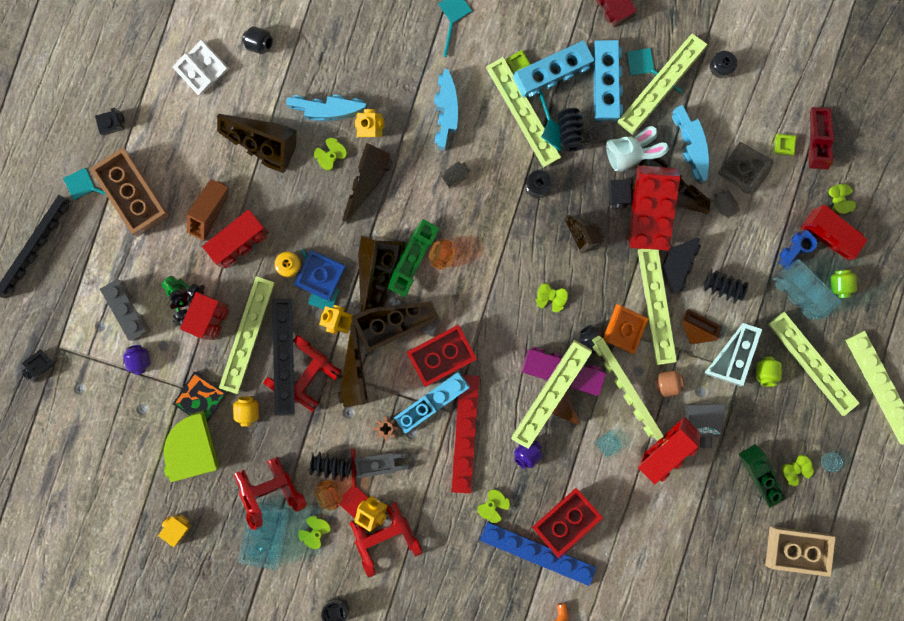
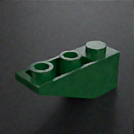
M756 444L739 453L745 469L769 508L786 499L766 454Z

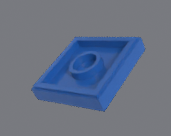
M310 249L294 286L330 302L346 265Z

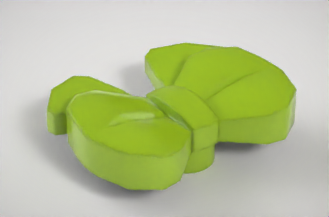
M335 138L326 139L325 142L330 150L327 153L319 147L314 151V158L317 159L320 166L326 171L333 169L334 162L337 159H345L347 156L345 147L337 142Z
M837 184L829 188L828 193L833 197V203L835 204L833 211L839 215L851 213L856 208L854 201H846L845 196L853 191L847 184Z
M543 283L538 288L535 301L537 306L544 308L548 300L553 301L552 311L559 312L564 309L568 293L565 288L555 290L551 289L548 283Z
M799 455L796 462L784 464L781 468L782 475L787 480V483L792 486L799 484L797 474L802 473L804 477L809 479L814 471L811 460L805 455Z
M491 489L488 491V500L485 504H480L477 507V511L484 519L490 520L491 523H497L501 520V516L495 509L498 506L508 510L510 506L509 499L505 498L500 491Z
M310 516L306 519V522L313 530L309 532L301 529L299 530L298 537L309 548L318 549L321 547L320 538L323 534L330 532L331 526L324 519Z

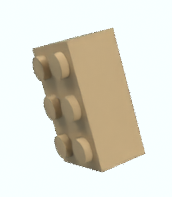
M770 526L765 566L774 570L831 577L835 537L826 533Z

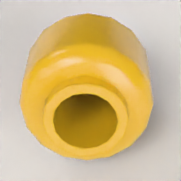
M282 252L275 259V269L283 277H294L301 270V260L292 252Z
M242 396L233 403L234 420L241 423V426H251L253 422L259 419V404L254 400V397Z

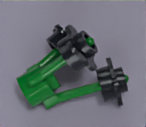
M169 276L162 282V287L171 301L170 308L175 309L177 312L173 315V323L176 326H181L187 309L180 310V308L186 307L189 302L191 303L196 292L204 294L205 286H198L195 283L188 286L182 279L177 280L174 276Z

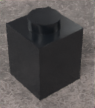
M630 179L610 180L608 183L609 206H615V209H625L626 205L631 204Z

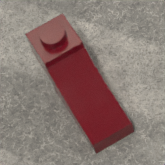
M812 107L810 110L809 168L829 170L833 163L832 143L834 142L831 108Z

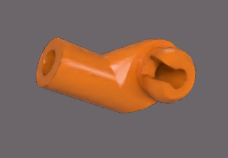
M566 603L557 604L558 617L553 621H569Z

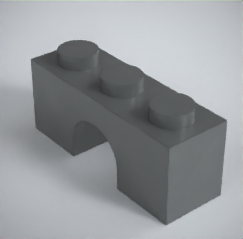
M116 279L100 288L128 340L135 341L151 332L142 314H139L131 302L132 296L122 280Z

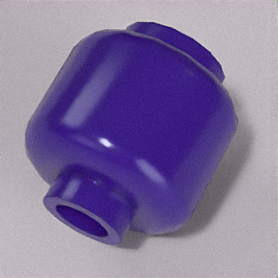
M141 344L127 347L123 353L126 370L134 372L135 375L145 373L146 368L151 365L148 349L142 347Z
M536 440L533 441L529 449L520 444L514 451V461L523 469L533 468L543 457L542 446Z

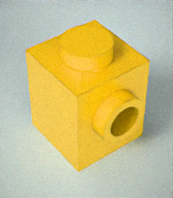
M177 514L172 517L168 516L161 526L164 528L158 536L172 547H175L180 543L192 525L181 514L179 516Z

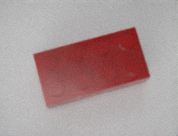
M637 167L628 233L630 248L669 251L680 182V174L677 168Z

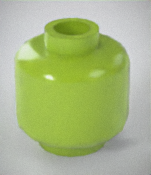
M851 269L835 270V274H832L830 277L831 291L834 294H839V298H849L851 293H855L858 289L857 276L851 272Z
M763 357V360L756 363V380L762 386L773 387L781 381L782 364L776 361L774 357Z

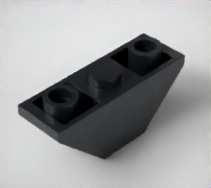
M694 238L667 251L661 269L672 294H678L679 291L682 292L686 285L684 279L686 274H690L694 263L691 262L693 256H697L701 248L699 238Z

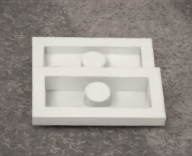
M200 40L188 54L185 53L173 66L174 70L197 95L204 93L230 69L204 40Z

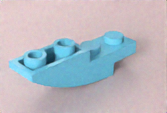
M444 68L443 74H439L438 85L441 86L440 93L435 94L434 104L437 105V111L444 112L439 115L438 124L441 125L440 132H436L434 142L438 144V150L443 151L446 149L448 133H456L458 124L456 89L449 70Z
M293 95V98L287 97L286 102L289 109L305 111L304 117L306 120L314 121L347 119L357 116V113H364V109H367V105L363 103V100L352 98V101L345 100L340 95L327 96L326 104L319 99L308 101L298 95Z
M681 105L672 112V119L676 126L679 125L683 141L688 143V146L683 149V158L687 164H690L694 180H698L699 184L707 180L709 171V155L705 134L699 119L691 122L683 105Z
M458 371L395 416L394 419L406 434L469 389L470 386Z

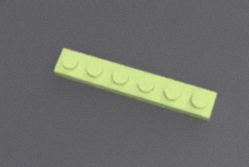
M691 34L618 120V124L633 135L704 52L707 44L694 34Z
M502 57L486 66L488 73L543 168L559 160L561 157L556 148L541 138L544 127L528 99L522 97L512 78L513 73L505 59Z
M638 249L656 365L677 362L659 250Z
M255 277L219 386L220 389L239 394L275 282Z
M782 312L768 324L842 416H845L860 404L785 312Z
M862 331L845 341L899 443L904 444V404L866 332Z
M600 336L592 339L595 344L593 346L594 351L599 357L602 355L605 360L603 363L604 367L615 376L613 379L618 389L622 388L625 392V395H623L629 406L632 404L635 408L633 413L639 422L643 421L645 424L643 429L648 437H653L657 441L664 437L604 339Z
M576 340L573 341L513 433L512 440L529 449L592 353L591 349Z

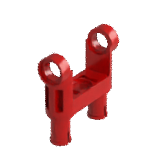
M296 335L293 342L298 345L300 350L312 357L313 360L294 386V399L296 404L300 403L313 413L316 409L315 407L320 402L307 395L306 388L318 371L324 372L335 381L338 376L332 371L340 375L342 370L330 363L327 356L312 347L308 341ZM267 376L263 384L274 391V380Z
M278 457L267 461L274 476L272 480L254 486L251 485L245 470L233 475L240 489L239 496L247 511V524L252 530L258 529L263 525L261 517L263 514L256 501L257 498L281 489L288 505L294 511L298 512L306 507L304 496L299 492L297 493L289 474L284 472Z
M397 502L387 505L386 510L392 521L391 525L372 534H367L362 526L358 524L356 526L354 520L349 522L356 538L354 543L361 556L362 565L368 578L376 575L373 566L375 563L368 548L393 536L403 533L410 551H413L415 557L423 554L417 538L414 537L407 519L402 517Z

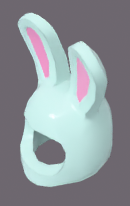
M653 126L646 127L634 138L611 139L607 141L606 145L609 162L612 168L619 172L636 167L643 159L662 157L668 152L669 147L666 143H659L643 148L657 137V130Z

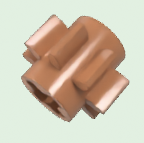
M387 416L384 417L383 422L377 420L379 427L374 428V430H378L380 433L377 438L385 436V441L388 440L389 435L395 437L393 431L399 429V427L393 426L395 419L391 422L387 421ZM385 423H387L388 427L392 428L388 431V434L381 430Z

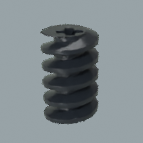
M578 108L563 109L557 115L560 127V140L562 141L561 148L565 151L575 152L586 147L584 143H581L585 140V137L580 136L584 133V130L581 129L583 122L580 120L583 117L581 114H577L580 111Z
M711 268L704 282V292L711 288V295L719 291V298L726 294V301L733 297V304H735L738 300H743L749 284L748 282L742 284L741 279H737L734 282L733 276L727 279L726 273L720 276L718 270L712 274Z
M320 451L316 456H314L313 452L309 466V475H313L316 471L317 477H320L324 472L325 478L332 474L333 480H336L338 475H340V481L343 482L346 477L347 479L349 478L352 458H349L346 463L344 456L337 461L335 454L332 459H329V453H326L324 458H322Z

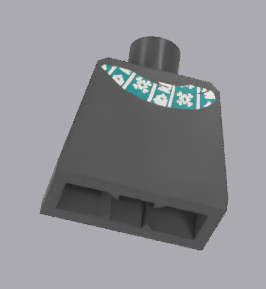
M725 404L684 405L686 419L701 433L700 448H712V436L722 435Z

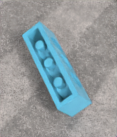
M583 40L516 71L512 78L522 97L524 98L529 95L531 98L539 94L540 90L545 87L547 90L553 88L562 79L564 82L568 81L577 72H580V74L585 73L591 69L590 66L595 60ZM567 60H572L575 66L569 65ZM550 68L557 69L558 74L552 73ZM533 76H539L541 78V82L535 81Z
M618 40L595 41L593 44V58L595 60L593 62L594 122L618 121L620 116L623 115V104H620L619 99L623 94V87L619 85V77H622V66H619V58L622 57V47L618 45ZM603 59H610L613 65H605ZM609 77L612 79L613 84L606 85L603 79ZM604 97H611L613 104H606Z

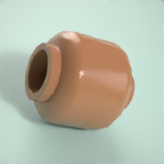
M676 370L659 373L658 380H655L656 391H660L663 397L680 395L682 390L685 389L683 375L679 374Z

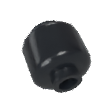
M255 26L245 31L242 37L246 50L258 54L266 53L273 44V38L269 31Z
M729 51L718 52L710 62L711 73L718 78L729 77L737 67L736 56Z
M588 325L580 331L578 341L591 349V354H596L593 349L595 344L592 339L597 336L603 338L605 334L600 327Z

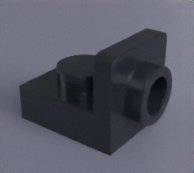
M115 107L111 108L110 112L95 116L99 134L102 136L124 130L123 123H125L123 113L119 112Z
M40 349L21 363V374L26 380H31L35 383L37 378L50 369L54 363Z

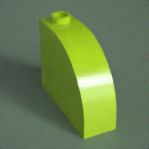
M204 410L183 418L172 428L166 438L164 445V461L166 465L164 466V473L167 478L169 477L170 482L216 471L219 468Z

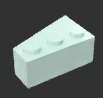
M742 323L704 374L742 387L762 329Z

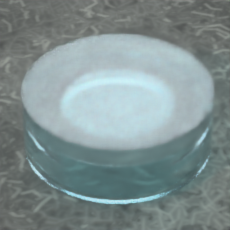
M829 452L822 457L821 464L826 471L837 472L841 469L843 460L839 454Z

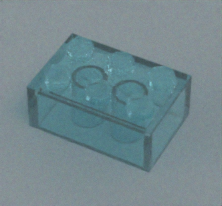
M800 259L792 261L790 265L783 267L772 278L776 282L775 286L780 291H785L789 295L788 299L794 305H799L803 309L802 313L810 320L826 318L842 302Z
M257 502L263 514L261 516L263 525L258 529L252 530L246 521L238 563L278 570L281 566L292 508Z

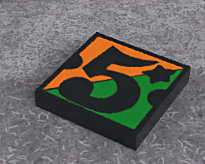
M194 371L173 402V405L188 415L204 410L208 423L227 395V392Z

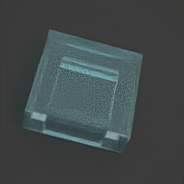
M610 430L594 442L606 458L622 447Z

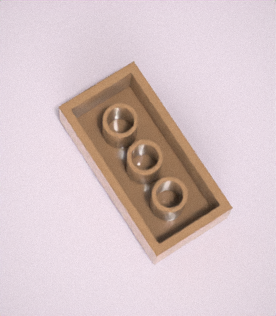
M123 147L90 168L132 235L139 237L170 216L129 151Z

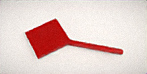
M351 449L352 486L337 503L355 519L359 504L363 500L366 501L369 497L356 486L355 449Z

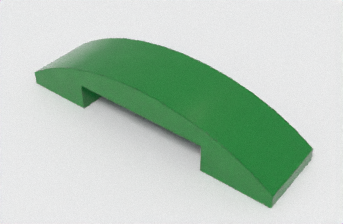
M424 219L420 221L398 260L388 289L403 297L407 296L414 282L413 277L428 246L432 245L439 227Z

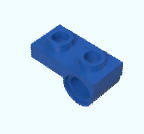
M798 231L792 237L791 241L793 243L789 248L785 247L779 255L781 257L778 261L783 267L788 266L798 253L806 254L815 250L817 240L809 231ZM803 239H805V240L808 241V243H809V248H808V249L803 248V246H802V241H803Z

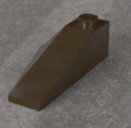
M224 114L217 115L218 133L235 145L240 144L248 150L247 153L249 155L257 156L266 167L281 173L286 171L296 148L297 130L278 123Z
M368 143L365 145L359 162L360 175L353 182L352 191L354 193L349 196L342 218L344 223H348L384 177L385 172L390 171L393 160H390L389 153Z
M661 158L643 159L639 166L667 168L669 164ZM637 171L635 172V174H634V176H633L632 186H631V189H632V190L635 189V181H636ZM680 175L676 206L708 214L710 212V199L695 186H688L683 181V176Z
M571 215L564 218L580 253L588 251L604 242V233L600 227L597 228L596 224Z
M361 235L358 252L361 312L369 308L383 307L388 296L386 292L391 277L405 248V241Z
M432 301L369 308L351 317L368 353L439 320Z
M351 326L341 392H338L340 404L343 403L344 407L368 403L358 333L355 326Z

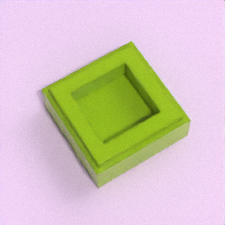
M523 50L505 59L513 75L516 71L531 65Z
M776 134L774 154L794 156L797 136Z

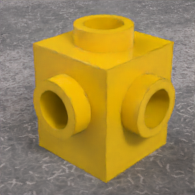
M364 109V113H357V118L355 119L357 137H382V129L385 124L382 114L376 113V109Z
M334 305L333 308L325 306L319 325L327 327L326 331L337 334L340 331L348 334L352 323L351 317L354 315L344 312L345 308Z
M370 496L366 501L363 500L359 504L354 522L371 532L378 524L381 525L385 521L387 505Z

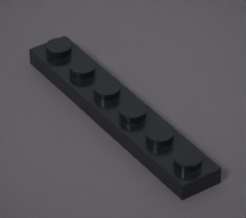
M58 194L1 280V298H7L13 294L16 283L25 276L26 268L35 261L36 253L40 247L42 248L47 243V237L50 232L57 228L59 218L68 211L71 201L64 196Z
M272 299L274 416H295L292 299Z

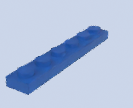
M490 522L486 523L480 541L587 586H590L596 571L595 566L567 554L559 559L549 547Z

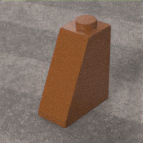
M210 179L187 213V233L202 241L206 239L228 197V187L224 183Z

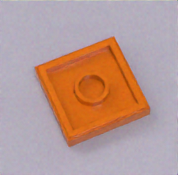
M616 304L603 339L606 343L635 355L649 318Z

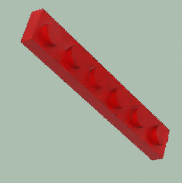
M462 375L470 388L458 396L451 492L471 494L479 376Z

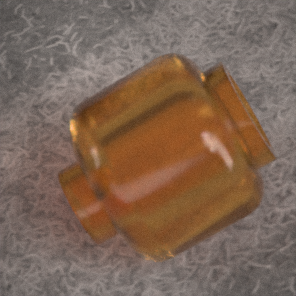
M446 239L434 242L428 255L431 265L441 270L450 267L453 264L456 249L452 246V242Z
M324 480L316 485L317 488L314 490V495L319 507L328 511L338 508V504L343 498L338 484L331 480Z

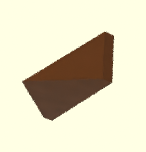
M689 309L685 311L682 324L690 344L712 342L719 339L722 326Z
M566 391L552 414L577 425L580 421L569 393Z

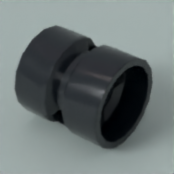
M544 170L533 171L527 178L526 192L529 196L536 199L545 197L552 187V178Z
M341 597L330 598L322 609V621H346L349 614L348 603Z

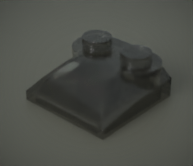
M740 142L718 174L740 187L742 192L752 194L757 191L768 176L774 161Z

